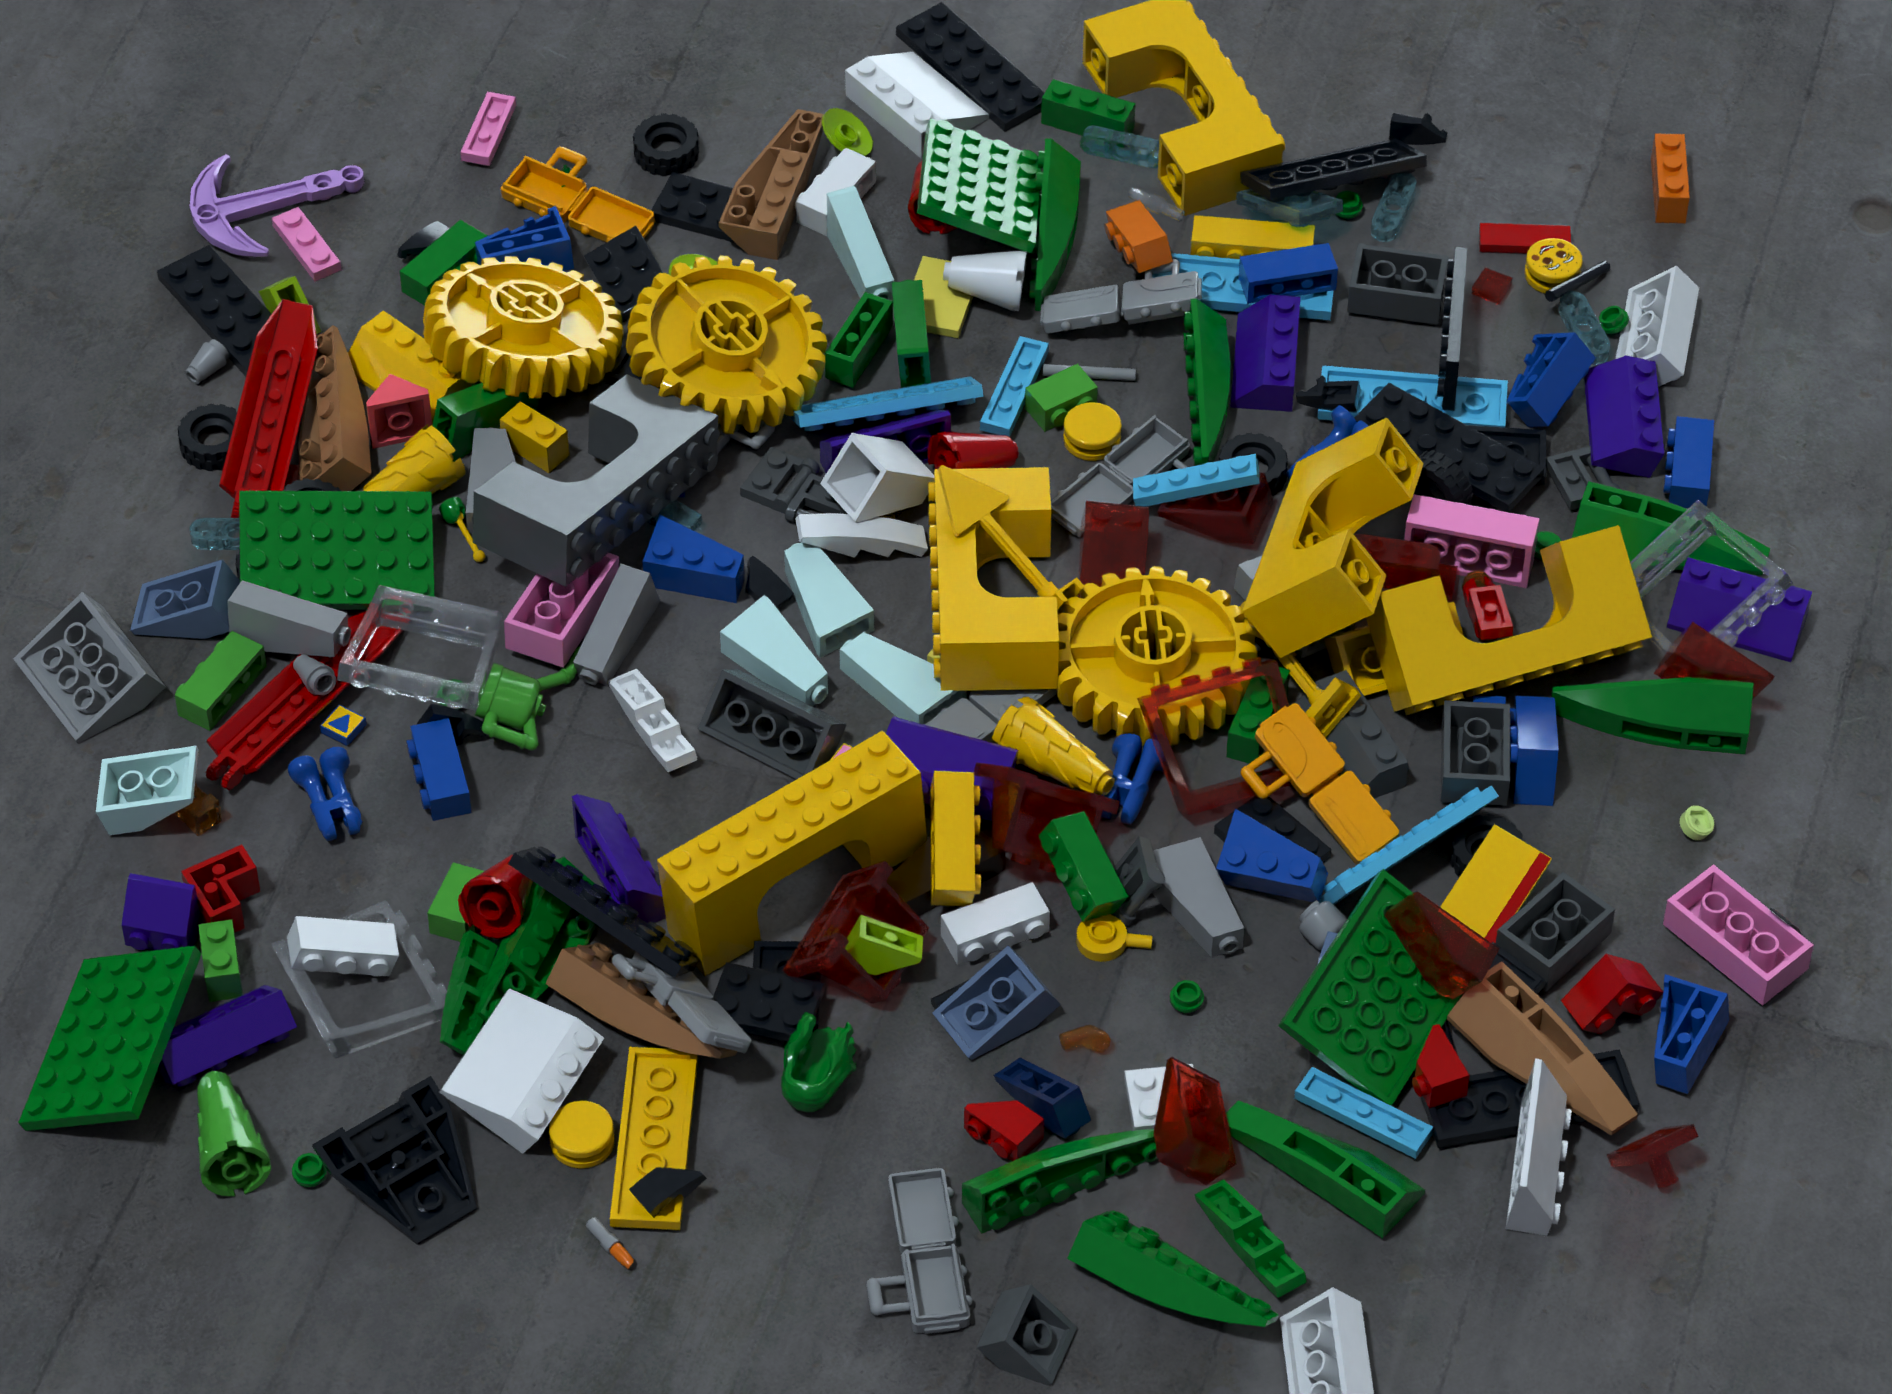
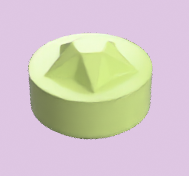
M1695 805L1689 807L1680 816V827L1689 838L1703 840L1713 831L1714 819L1708 810Z

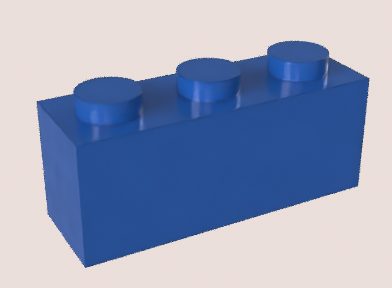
M1329 243L1240 256L1238 278L1247 304L1256 303L1268 295L1301 296L1336 290L1338 267Z
M1677 416L1675 429L1669 428L1667 447L1673 448L1672 452L1667 451L1665 470H1671V474H1665L1663 493L1669 494V503L1687 509L1706 510L1710 490L1714 420Z
M449 718L410 726L412 739L406 740L410 760L416 758L417 764L413 765L416 784L423 783L424 789L419 790L423 809H430L432 821L471 813L469 790Z

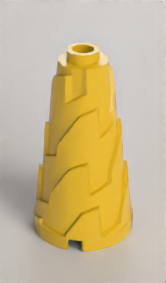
M426 425L404 444L405 447L386 463L387 466L363 487V491L432 492L433 494L439 489L442 491L458 481L466 474V470L461 458L453 462L452 453L456 450L444 435L433 426L428 427Z
M1030 697L1018 699L1023 704L1020 708H1016L1011 704L1000 718L994 730L992 740L998 743V745L1019 750L1016 761L1017 765L1022 764L1042 775L1050 776L1072 789L1076 787L1095 797L1107 795L1112 790L1115 783L1113 771L1096 757V753L1077 740L1073 734L1055 720V716Z

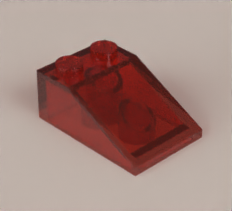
M1259 473L1260 484L1161 503L1157 513L1159 517L1225 543L1254 544L1271 507L1273 498L1265 473Z
M1086 501L1081 520L1079 580L1083 585L1094 583L1102 587V575L1114 573L1119 579L1125 578L1126 569L1132 567L1138 568L1141 574L1145 575L1149 507Z
M1694 622L1670 645L1654 672L1661 679L1692 677L1754 683L1752 700L1775 677Z
M1418 891L1413 892L1385 913V917L1424 980L1434 986L1437 993L1452 1000L1483 981L1499 951L1498 947Z
M1174 1057L1169 1058L1166 1063L1153 1132L1156 1155L1162 1164L1207 1185L1237 1164L1220 1083L1218 1080Z

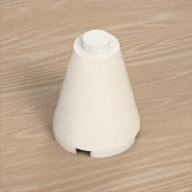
M1019 250L952 256L951 262H945L943 280L948 281V287L1011 311H1019L1027 252Z

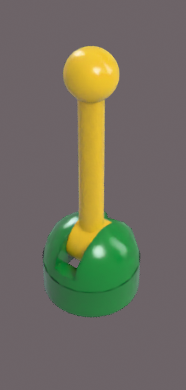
M459 497L448 498L439 507L441 516L447 523L459 526L473 551L474 561H484L485 553L479 550L477 545L473 543V538L463 522L466 517V507Z

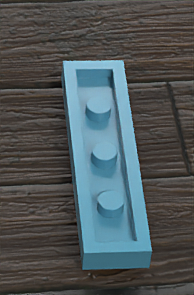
M1022 336L1019 337L980 421L981 431L1010 437L1025 405V387L1035 383L1048 355L1049 343Z
M1256 454L1238 456L1231 459L1133 478V500L1136 508L1260 484Z
M1311 1067L1295 1090L1294 1099L1415 1159L1433 1133V1126L1314 1067Z

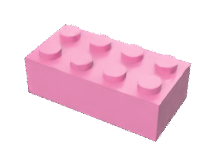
M1414 494L1406 520L1402 564L1482 580L1483 576L1491 579L1492 582L1527 588L1534 562L1539 518Z
M607 553L601 561L596 562L581 577L576 578L566 587L537 573L504 620L505 648L564 668L588 632L619 568V556Z
M1714 864L1667 900L1663 925L1762 1006L1809 969L1814 945Z

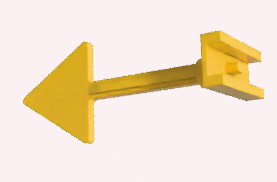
M941 465L938 468V474L954 536H959L976 523H979L1035 587L1039 597H1057V614H1062L1063 605L1068 598L1078 597L1085 588L1082 582L1076 577L1060 589L1052 581L1048 582L990 515V513L1008 501L1009 495Z
M1245 601L1240 605L1242 608L1244 607ZM1245 618L1243 620L1245 623H1247L1245 630L1248 633L1264 640L1262 635L1257 631V629L1253 625L1249 624ZM1273 650L1275 656L1285 669L1290 670L1289 674L1309 698L1308 701L1311 706L1305 713L1308 717L1311 716L1316 719V727L1326 738L1362 695L1354 686L1336 677L1325 690L1320 689L1295 658L1297 655L1295 651L1280 658Z

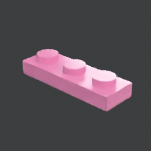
M487 92L460 152L461 161L490 166L515 110L516 97Z
M299 207L272 217L274 229L314 282L341 271L340 260Z

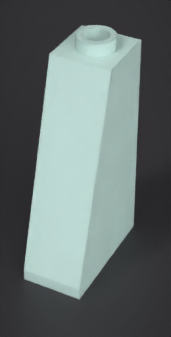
M851 186L826 193L827 236L860 299L865 292L893 301L892 282H894V278L856 187Z
M800 542L784 550L785 573L816 654L820 658L841 648L846 641L856 638L861 633L869 634L874 631V610L820 547Z
M765 595L720 631L721 653L761 681L812 707L815 704H820L828 694L827 671Z
M865 632L854 639L846 641L840 648V669L898 718L926 724L940 714L943 708L950 707L961 698L967 699V691H941L940 678H934V664Z

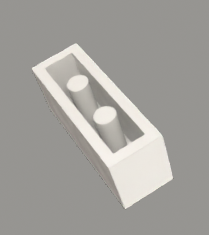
M845 147L837 157L835 156L831 159L821 175L818 174L814 178L812 185L805 192L798 195L795 202L797 223L827 236L826 193L855 186L860 198H862L876 183V161Z
M1031 882L941 915V937L957 965L967 961H976L984 955L1003 950L1007 945L1011 947L1028 939H1036L1049 932L1050 911L1034 883Z
M296 916L287 935L291 969L390 976L399 957L393 923Z

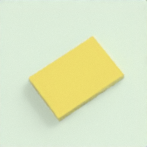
M923 256L914 280H922L927 333L959 338L974 296L948 287V281L943 280L945 262L951 261Z

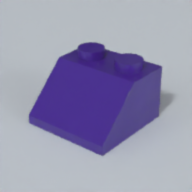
M130 873L121 924L125 945L138 950L147 949L153 951L195 946L199 935L198 924H202L195 885Z

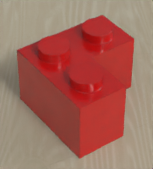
M242 844L181 871L183 883L195 885L202 923L232 919L234 933L245 928L241 903L239 901L261 891L257 867Z
M1606 953L1561 999V1002L1582 1030L1601 1035L1613 1027L1615 1019L1623 1011L1639 1016L1651 1011L1655 1007L1656 1001L1663 995V991L1641 963Z

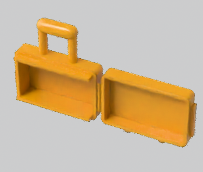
M562 146L556 149L546 164L524 156V159L501 186L502 198L514 203L515 206L524 207L538 213L541 217L548 214L549 208L556 206L563 223L568 219L571 228L581 231L583 235H590L604 242L610 241L634 226H637L641 235L645 238L654 227L655 217L653 211L597 187H591L587 191V185L584 180L575 177L583 166L587 164V158ZM559 158L575 164L569 173L553 167Z
M1293 703L1289 707L1285 705L1259 724L1260 728L1256 730L1255 739L1264 749L1265 753L1247 766H1244L1240 773L1260 799L1268 798L1269 795L1288 781L1302 797H1307L1313 793L1309 801V807L1356 865L1398 838L1399 829L1390 819V811L1383 810L1372 797L1370 786L1362 784L1352 771H1346L1341 776H1338L1343 771L1345 762L1336 752V744L1328 742L1316 727V719L1311 716L1308 717L1297 703ZM1271 758L1284 775L1267 787L1254 770Z

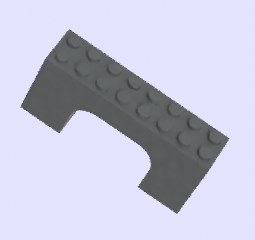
M626 374L589 403L588 454L609 464L586 480L560 482L545 477L520 464L511 462L474 491L473 543L566 587L576 578L581 577L596 562L601 561L607 553L618 547L632 533L638 531L652 517L657 516L668 504L677 500L683 492L693 487L708 472L715 469L718 463L719 415L706 411L694 404L682 406L680 405L681 398L674 395L661 397L658 395L659 388L650 384L644 385L641 383V380Z

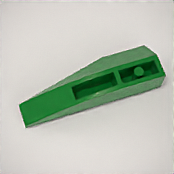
M1045 138V151L1039 150L1038 168L1043 169V172H1037L1036 190H1042V193H1039L1038 211H1040V215H1038L1037 233H1039V236H1036V244L1033 249V254H1038V257L1032 258L1031 276H1036V280H1030L1029 298H1035V311H1041V304H1044V298L1052 295L1066 268L1073 248L1078 223L1081 161L1050 138Z
M1196 298L1190 299V311H1184V329L1189 330V333H1183V351L1189 353V355H1185V373L1191 374V378H1187V395L1193 396L1194 400L1189 401V418L1195 419L1196 424H1191V440L1198 444V447H1193L1194 466L1215 461L1225 430L1230 389V354L1226 319Z
M1588 481L1580 503L1572 538L1619 525L1631 567L1683 570L1689 557L1751 575H1763L1770 553L1769 547L1714 519L1650 496Z
M1683 677L1556 686L1552 689L1551 697L1555 698L1557 716L1614 736L1677 749L1745 754L1749 737L1754 683Z
M565 857L555 860L564 867L570 865L576 868ZM583 874L582 879L593 886L595 883ZM533 881L522 922L513 933L503 937L490 967L476 1014L484 1021H487L508 989L536 1000L549 987L546 985V982L563 948L577 947V945H587L597 925Z
M1238 1100L1217 1121V1127L1382 1239L1425 1194V1189L1370 1152Z
M1164 1128L1106 1134L1056 1145L1023 1156L962 1183V1204L981 1234L992 1229H1001L1012 1220L1022 1216H1030L1040 1208L1053 1202H1062L1078 1191L1094 1188L1103 1180L1115 1175H1123L1131 1168L1144 1162L1157 1160L1162 1154L1166 1153L1167 1133Z
M1107 1211L1083 1221L1067 1257L1068 1260L1127 1292L1158 1305L1193 1316L1266 1327L1276 1322L1279 1314L1270 1309L1271 1306L1268 1303L1252 1298L1235 1285L1227 1282L1175 1247L1159 1239L1160 1235L1156 1231L1147 1227L1139 1228L1129 1223V1218L1118 1211Z

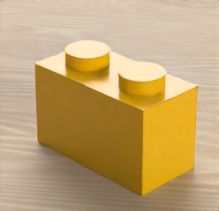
M521 401L500 418V428L506 429L512 451L547 473H550L569 456L568 430Z

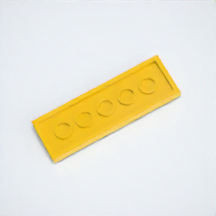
M629 1047L610 1211V1227L681 1230L684 1197L681 1194L653 1217L629 1189L656 1167L687 1170L698 1055L669 1048Z

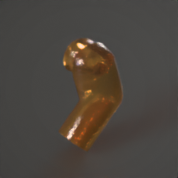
M1085 1025L1059 1034L1060 1043L1064 1050L1081 1045L1096 1052H1103L1108 1049L1111 1042L1108 1033L1093 1025Z

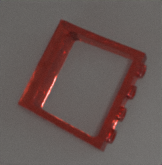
M1261 657L1250 658L1241 662L1242 668L1231 671L1230 666L1219 667L1211 670V677L1200 679V675L1188 676L1181 679L1182 685L1170 688L1169 684L1157 685L1150 688L1151 694L1137 698L1179 813L1192 815L1253 797L1256 794L1242 776L1189 792L1158 715V707L1165 703L1264 675L1273 709L1276 713L1285 705L1289 707L1276 660L1270 659L1262 662ZM1277 766L1255 772L1267 787L1284 775ZM1288 781L1286 784H1284V785L1281 786L1280 788H1283V787H1286V786H1290V785H1292V784Z

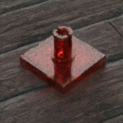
M1694 1124L1663 1127L1606 1155L1611 1167L1640 1165L1648 1161L1657 1182V1187L1661 1189L1670 1186L1671 1182L1676 1183L1679 1181L1667 1152L1699 1136Z

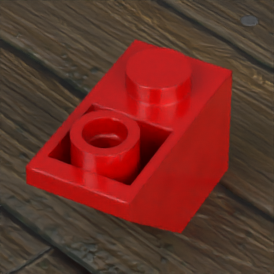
M1018 1100L972 1103L964 1108V1128L968 1134L974 1139L982 1140L991 1146L994 1152L1002 1158L1014 1161L1026 1156L1044 1139V1118Z

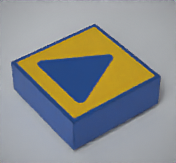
M339 704L320 725L321 733L348 746L367 725L366 717Z

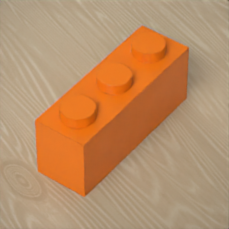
M1655 133L1651 155L1655 223L1686 224L1690 197L1685 134Z
M1140 200L1106 211L1108 223H1105L1104 227L1110 241L1114 240L1117 251L1119 253L1123 252L1126 263L1128 265L1132 264L1138 273L1173 262L1166 233Z

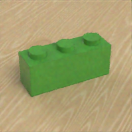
M231 631L224 640L216 644L211 655L205 661L198 664L194 674L187 682L182 683L175 693L178 716L211 731L267 667L264 646Z

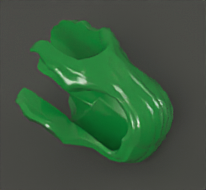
M805 1012L798 1022L796 1031L791 1034L787 1045L784 1047V1070L781 1078V1089L783 1097L789 1105L799 1111L809 1113L816 1112L825 1107L839 1090L845 1079L852 1072H855L857 1065L853 1062L856 1049L854 1048L855 1042L852 1037L854 1031L851 1024L847 1022L845 1028L838 1027L836 1030H832L830 1027H826L824 1029H816L813 1032L816 1017Z

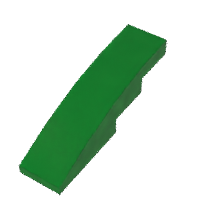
M471 930L463 933L446 993L440 1043L462 1055L466 1053L480 1032L484 1021L476 1012L498 946Z
M1224 1179L1195 1194V1200L1229 1246L1277 1298L1307 1282L1305 1271L1285 1254L1284 1243L1264 1225L1262 1214Z

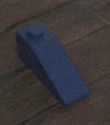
M1018 1058L994 1075L996 1082L1015 1100H1018L1044 1118L1045 1129L1063 1138L1077 1133L1082 1126L1091 1121L1080 1087L1037 1065Z

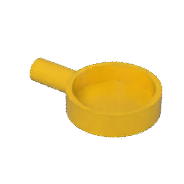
M1111 914L1084 922L1081 921L1077 928V947L1085 957L1093 961L1106 962L1116 959L1124 952L1126 947L1152 949L1153 936L1127 933L1124 923Z

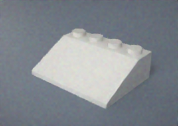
M914 52L868 56L845 70L846 96L921 159L923 158L926 127L930 118L937 121H948L954 127L965 131L971 130L989 119V114Z
M508 989L439 1093L523 1154L538 1141L604 1037L577 1017Z
M1541 1059L1534 1060L1521 1102L1506 1229L1548 1236L1551 1224L1557 1225L1560 1215L1561 1204L1555 1203L1556 1192L1561 1193L1563 1187L1564 1172L1558 1171L1559 1161H1565L1568 1141L1562 1140L1563 1129H1569L1572 1109L1566 1108V1093Z

